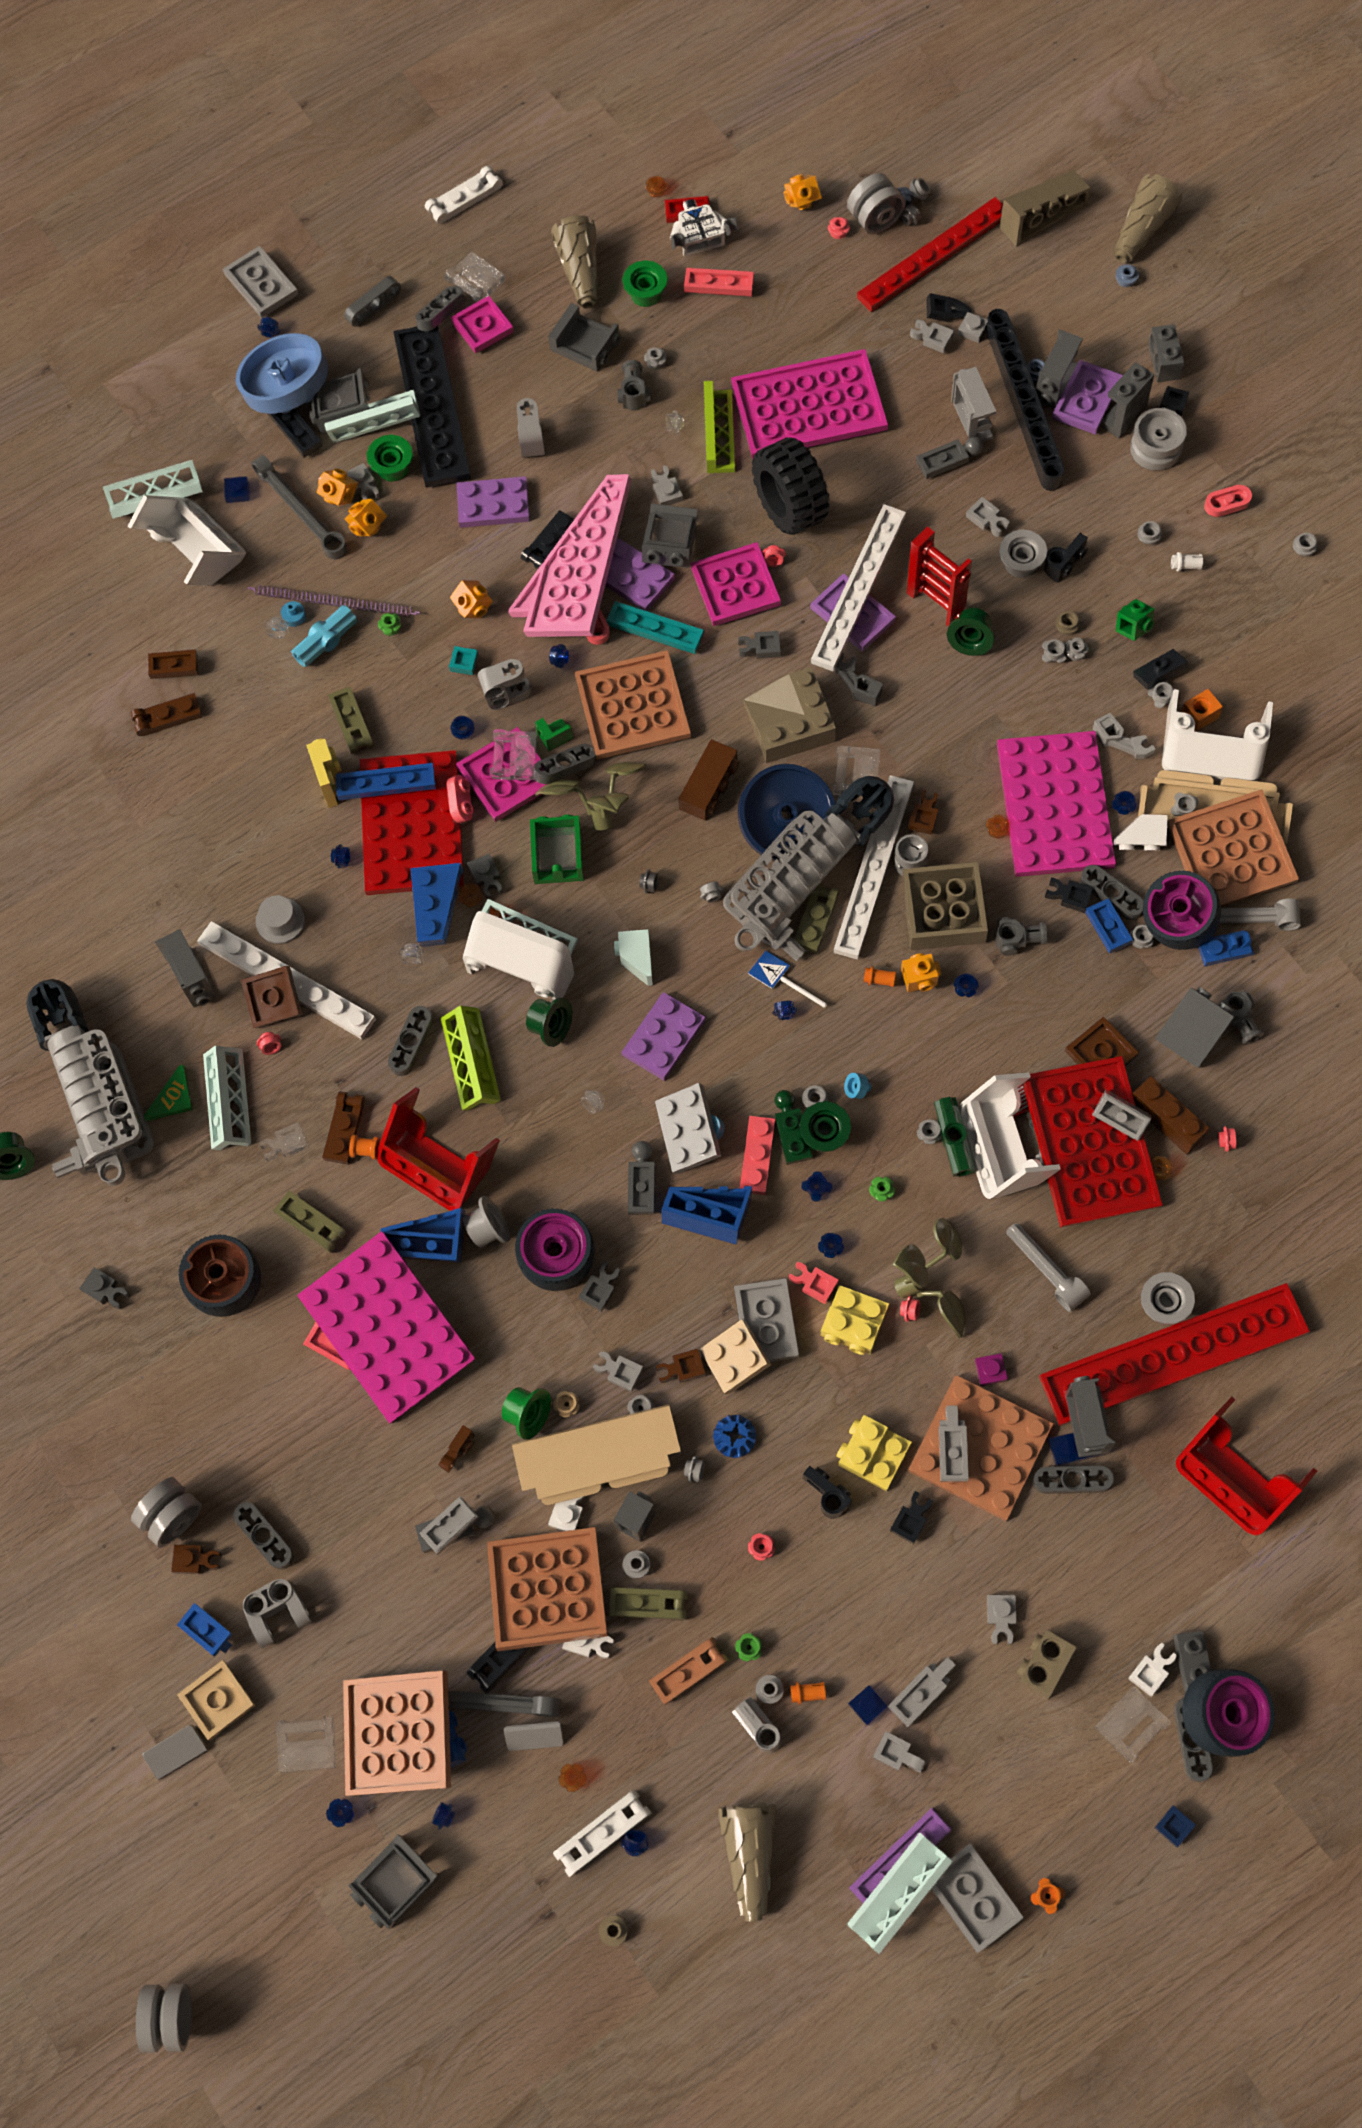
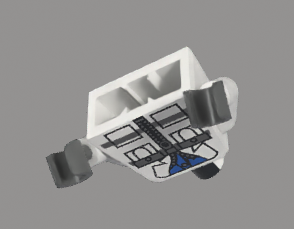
M689 199L683 203L685 211L678 214L679 221L673 225L670 236L672 250L675 247L682 246L683 255L687 257L724 246L725 232L727 235H730L732 230L739 231L737 219H726L718 212L712 211L709 205L697 207L696 201Z

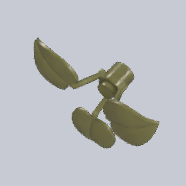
M620 762L607 767L606 773L611 774L609 793L605 795H597L586 799L579 786V781L567 779L546 784L535 794L537 797L539 794L563 795L575 791L580 795L587 809V814L592 815L594 829H610L613 827L611 811L617 814L620 807L629 799V795L626 793L614 792L615 779L619 775H630L645 769L647 764Z
M939 1218L935 1221L933 1230L937 1243L943 1249L942 1253L926 1264L923 1253L916 1245L910 1244L904 1247L897 1255L893 1266L900 1269L905 1276L897 1278L894 1285L897 1294L903 1299L917 1294L918 1298L938 1296V1307L941 1314L958 1338H961L965 1329L966 1315L962 1302L952 1291H947L945 1294L943 1291H924V1287L929 1283L927 1269L947 1255L953 1260L959 1259L962 1255V1242L958 1232L945 1218Z

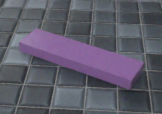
M931 1808L849 1889L864 1903L919 1833L936 1846L952 1829Z

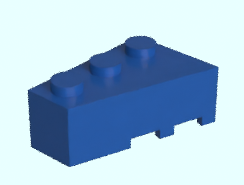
M461 863L411 868L417 942L421 947L445 945L447 942L455 900L457 899L460 879L464 870Z
M719 1186V1189L669 1187L662 1207V1224L737 1245L752 1200L753 1186H744V1188L728 1189V1186Z
M462 1208L454 1209L453 1211L431 1215L426 1218L380 1229V1232L383 1231L402 1258L461 1263L464 1235L463 1217L466 1210Z

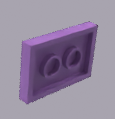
M1079 360L1053 412L1052 419L1096 434L1112 402V399L1108 397V392L1123 375Z
M526 477L457 483L460 528L530 522Z
M618 538L605 586L638 608L648 611L673 582L675 575L659 564L643 563L642 553Z
M844 573L811 603L810 609L827 623L849 579ZM869 595L848 640L863 652L895 622L896 616Z
M663 992L621 1052L622 1056L665 1081L706 1021V1017Z

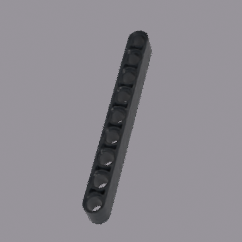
M993 309L989 312L986 327L990 345L1039 481L1045 490L1055 491L1062 483L1064 473L1062 460L1009 315L1003 309Z

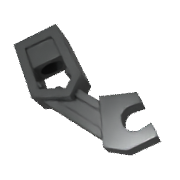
M842 653L835 667V673L839 674L854 694L855 700L876 706L883 692V683L863 674L856 676V658L852 657L849 663L842 662L844 653ZM862 686L863 688H867V691H863L858 687Z

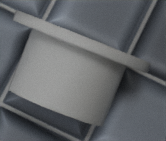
M1017 530L1004 537L1000 544L999 554L1006 570L1011 575L1024 578L1029 577L1037 568L1042 566L1046 560L1047 546L1042 537L1030 530Z
M279 895L266 898L261 903L256 916V928L260 936L267 942L274 944H286L294 940L302 932L305 925V915L300 905L294 900Z
M482 1196L479 1199V1208L463 1217L466 1231L478 1247L482 1248L496 1239L504 1244L510 1240V1232L503 1215L495 1203L487 1196Z
M1161 1272L1152 1276L1144 1284L1141 1292V1305L1145 1313L1152 1320L1163 1325H1174L1184 1321L1191 1314L1195 1304L1194 1291L1190 1283L1182 1276L1172 1272Z

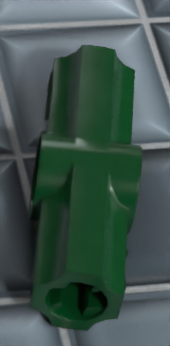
M949 1096L935 1101L934 1107L942 1133V1144L946 1148L953 1177L967 1176L975 1172V1167L966 1137L967 1130L963 1125L956 1097ZM950 1133H957L961 1139L953 1141L949 1139L948 1135Z

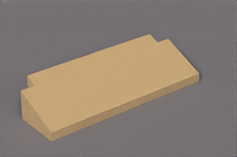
M1162 770L1158 773L1157 778H1154L1153 787L1141 786L1138 816L1142 814L1167 815V821L1181 816H1174L1171 813V808L1175 805L1174 797L1180 792L1198 798L1199 804L1194 809V811L1262 789L1282 839L1287 844L1293 804L1278 803L1280 793H1277V787L1273 783L1224 778L1220 785H1213V778L1208 775Z
M669 1404L512 1443L522 1491L536 1488L538 1499H541L545 1505L598 1493L601 1489V1484L609 1482L612 1488H619L663 1477L668 1473V1467L670 1466L668 1455L681 1452Z

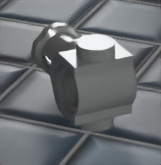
M628 360L622 364L625 378L621 383L622 389H617L618 403H623V409L627 408L633 411L646 407V401H650V388L645 387L644 379L641 378L642 363L637 360Z
M1004 917L998 920L995 943L1003 955L1016 954L1019 948L1026 947V943L1041 942L1042 945L1047 944L1045 922H1040L1039 925L1024 926L1023 922L1019 923L1011 917ZM1007 933L1012 935L1013 938L1005 939L1002 935Z
M1235 991L1228 994L1222 1002L1228 1006L1233 1003L1240 1007V1010H1233L1231 1013L1236 1017L1230 1023L1231 1027L1238 1029L1243 1038L1242 1043L1244 1045L1257 1041L1264 1035V1032L1258 1029L1252 1019L1254 1016L1251 1009L1254 1006L1252 996L1245 991Z

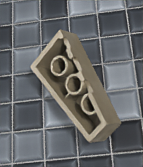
M1073 170L1004 198L1000 229L1017 247L1087 204L1090 187Z

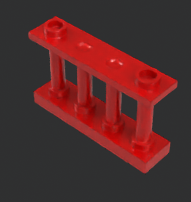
M927 526L911 542L906 594L914 599L919 593H925L947 610L946 625L949 627V624L959 618L960 613L966 609L969 580L972 574V560L968 558L960 566L934 547L935 532Z

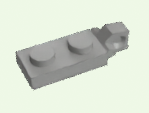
M946 1406V1420H940V1426L938 1427L940 1482H968L967 1428L964 1420H958V1407Z
M947 1657L938 1667L933 1662L926 1666L891 1702L888 1708L909 1727L946 1689L947 1684L951 1681L946 1675L955 1667V1663Z

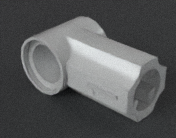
M752 1697L744 1700L732 1713L763 1752L773 1753L777 1751L782 1742L778 1729L771 1723ZM767 1731L776 1734L775 1742L770 1746L761 1743V1736Z

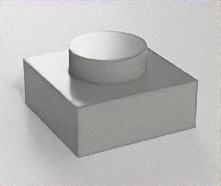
M967 312L958 329V335L979 343L986 330L987 319Z

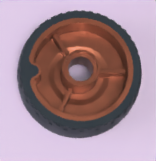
M218 1234L199 1239V1241H196L188 1248L179 1265V1282L185 1297L194 1307L208 1315L216 1317L235 1315L248 1307L259 1292L261 1283L259 1263L253 1252L243 1242L234 1237ZM224 1269L221 1277L213 1278L218 1270Z

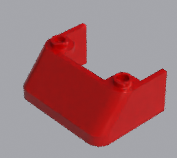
M415 1087L393 1103L376 1158L382 1168L442 1207L453 1211L466 1203L489 1171L500 1140L495 1138L480 1151H472L466 1156L464 1161L425 1136L427 1129L426 1119L421 1113L414 1110L420 1089Z
M1231 1396L1177 1457L1176 1468L1182 1476L1243 1530L1251 1535H1260L1298 1496L1318 1471L1313 1467L1299 1484L1285 1474L1275 1475L1269 1482L1227 1446V1443L1232 1439L1233 1430L1230 1424L1221 1416L1236 1400Z

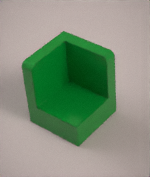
M544 718L535 721L536 732L548 752L574 739L572 727L570 724L566 725L563 719H558L547 725Z

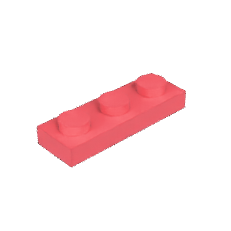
M686 268L684 292L752 296L754 272Z
M749 1116L740 1188L753 1186L752 1194L766 1195L775 1119Z

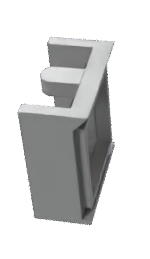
M977 368L962 369L954 373L951 402L954 404L969 438L978 437L982 442L993 439L990 431L992 427L990 419H985V417L995 415L996 409Z

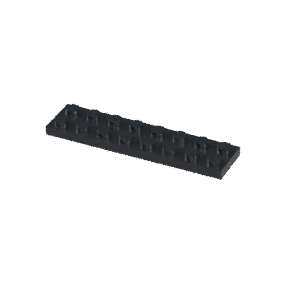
M417 326L393 331L405 391L414 390L416 393L420 417L413 418L411 421L425 488L471 479L439 326L430 331H421Z

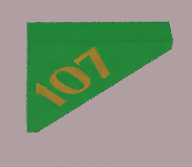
M184 1065L178 1066L144 1114L146 1121L193 1110Z

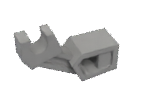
M1111 713L1094 721L1093 730L1104 747L1112 746L1133 755L1135 759H1145L1155 753L1153 745L1149 748L1142 747V744L1147 742L1148 738L1146 735L1131 737V739L1122 736L1124 729ZM1113 731L1115 735L1109 736L1107 733Z

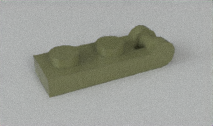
M351 687L328 694L350 753L358 752L357 749L365 746L367 748L374 746ZM361 733L362 738L353 740L352 736Z
M819 884L811 893L794 938L806 951L817 954L836 904L839 889L833 887L828 889L823 887V884ZM819 897L828 899L827 903L818 902Z
M291 1191L287 1192L273 1210L277 1216L329 1253H332L336 1248L334 1245L339 1238L343 1239L347 1234L343 1228ZM327 1228L331 1233L325 1239L321 1234Z
M611 1587L609 1616L685 1621L687 1620V1611H684L685 1601L688 1600V1592L681 1590ZM666 1600H674L673 1610L665 1609Z

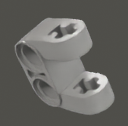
M524 398L517 404V428L522 458L545 455L537 403L531 398ZM526 407H530V415L525 414Z
M509 659L486 667L478 673V679L489 707L493 710H499L508 705L523 701L531 695V685L528 679L524 677L525 670L523 665L517 659ZM515 668L516 674L512 675L510 669ZM522 685L523 691L519 692L517 686Z
M277 1579L247 1595L243 1601V1610L256 1641L262 1649L275 1642L265 1619L288 1607L298 1628L312 1622L310 1614L296 1588L284 1579ZM284 1586L288 1587V1595L284 1599L278 1600L276 1596L278 1589ZM257 1600H262L264 1604L263 1609L259 1613H253V1603Z

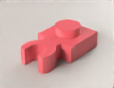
M797 1262L795 1267L802 1271V1275L796 1277L790 1274L789 1280L794 1284H805L802 1292L826 1304L839 1280L817 1267L810 1273L803 1263Z

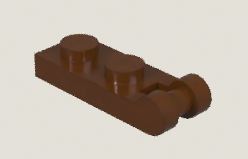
M195 693L145 709L137 708L130 713L132 721L136 723L135 731L138 736H146L202 718ZM151 718H152V721H153V722H149V723H146V722H145V720H148V719H151Z
M338 1092L322 1156L324 1161L349 1165L351 1158L349 1154L350 1140L352 1135H356L365 1103L364 1095L356 1094L355 1096H350L347 1092ZM346 1105L353 1106L352 1113L345 1111Z

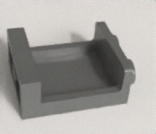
M571 303L549 334L548 339L551 351L597 372L602 364H606L613 347L616 348L618 346L621 335L619 334L618 324L614 323L611 328H608L580 315L579 306Z
M1134 363L1109 390L1108 397L1117 402V404L1101 421L1100 427L1120 438L1147 408L1155 374L1140 364Z
M1198 987L1197 990L1194 988L1188 990L1155 1037L1160 1043L1197 1068L1203 1065L1206 1060L1205 1058L1230 1023L1236 1018L1231 1014L1234 1009L1222 1001L1216 1004L1210 1000L1212 995L1201 987Z

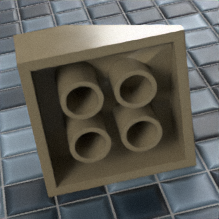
M812 667L790 673L743 699L766 763L835 742L836 728Z
M978 862L903 869L910 950L986 943L988 928Z

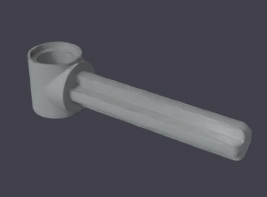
M1296 899L1279 900L1274 907L1221 908L1220 923L1274 922L1275 926H1278V929L1283 931L1296 930L1301 927L1299 901Z
M1018 1223L1008 1228L1006 1234L1057 1288L1055 1290V1297L1065 1310L1071 1312L1091 1295L1088 1287L1078 1277L1068 1278Z

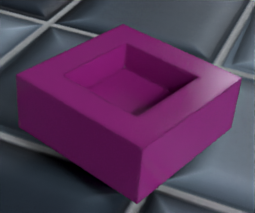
M1002 1353L975 1358L980 1386L1007 1382Z

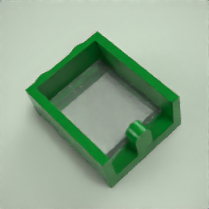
M566 814L561 817L549 818L540 816L536 819H530L531 863L534 884L584 881L579 816Z

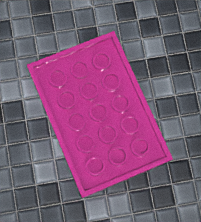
M865 349L731 377L732 388L752 459L758 450L786 437L796 438L803 442L805 447H811L888 430V423Z
M1095 731L998 739L997 749L1015 877L1083 871L1089 865H1097L1102 869L1115 868L1116 863Z
M383 1231L297 1295L389 1424L393 1423L476 1360L473 1353Z

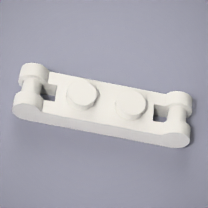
M485 166L479 174L436 199H429L425 204V208L429 213L433 214V218L437 223L442 224L499 190L503 185V181L499 176L494 175L495 172L490 166Z
M635 1789L553 1853L557 1860L561 1859L566 1867L565 1872L569 1877L576 1874L586 1864L651 1814L647 1806L644 1807L638 1798L640 1796ZM627 1806L634 1812V1815L629 1819L622 1812ZM575 1847H577L582 1855L576 1861L570 1853Z

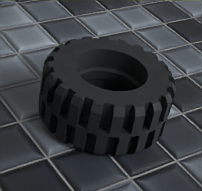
M786 437L758 450L752 460L753 482L757 488L756 492L761 499L762 506L767 511L770 520H773L774 525L780 528L783 533L795 535L823 522L829 513L830 504L828 500L830 498L821 468L819 469L817 460L811 455L808 447H805L804 443L796 438Z

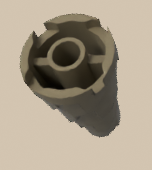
M1147 174L1140 181L1135 198L1120 231V237L1114 248L1115 259L1120 263L1131 262L1138 252L1143 250L1156 230L1179 207L1182 201V192L1180 195H1177L1176 192L1179 188L1168 178L1155 174L1151 179L1149 178L1150 174Z
M569 216L561 219L562 225L558 228L557 223L553 225L551 229L552 240L578 305L588 309L592 308L598 301L596 226L593 219L589 222L588 216Z
M767 1803L732 1805V1809H727L726 1806L719 1807L721 1834L725 1839L731 1867L733 1889L737 1895L740 1915L745 1916V1921L763 1920L762 1915L767 1914L768 1891L770 1890V1860L772 1856L773 1832H775V1804H769L768 1806Z

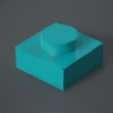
M454 646L449 664L450 672L473 675L479 655L478 650Z

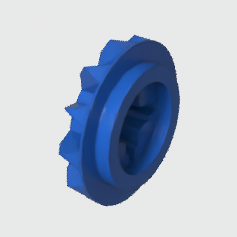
M740 1414L728 1415L719 1420L714 1429V1444L718 1451L727 1457L739 1458L745 1456L755 1445V1428L749 1419L742 1417ZM738 1426L739 1435L745 1438L737 1439L732 1447L731 1438L724 1433H732L735 1427Z

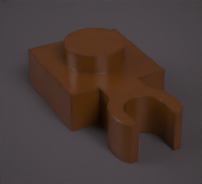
M923 790L921 794L922 805L914 803L908 830L932 835L938 815V809L932 807L936 805L938 795L935 792L934 798L927 800L925 798L926 790Z
M698 1348L673 1355L674 1364L662 1363L656 1366L657 1371L662 1369L668 1371L666 1377L659 1378L660 1383L669 1382L675 1376H678L680 1383L705 1376Z
M464 1425L461 1427L449 1445V1450L438 1464L440 1468L449 1473L457 1459L461 1458L463 1453H469L475 1443V1440H473L475 1435L472 1430Z
M174 1544L171 1572L178 1574H201V1566H206L211 1570H218L220 1566L211 1565L210 1559L213 1556H221L218 1551H209L203 1554V1546Z

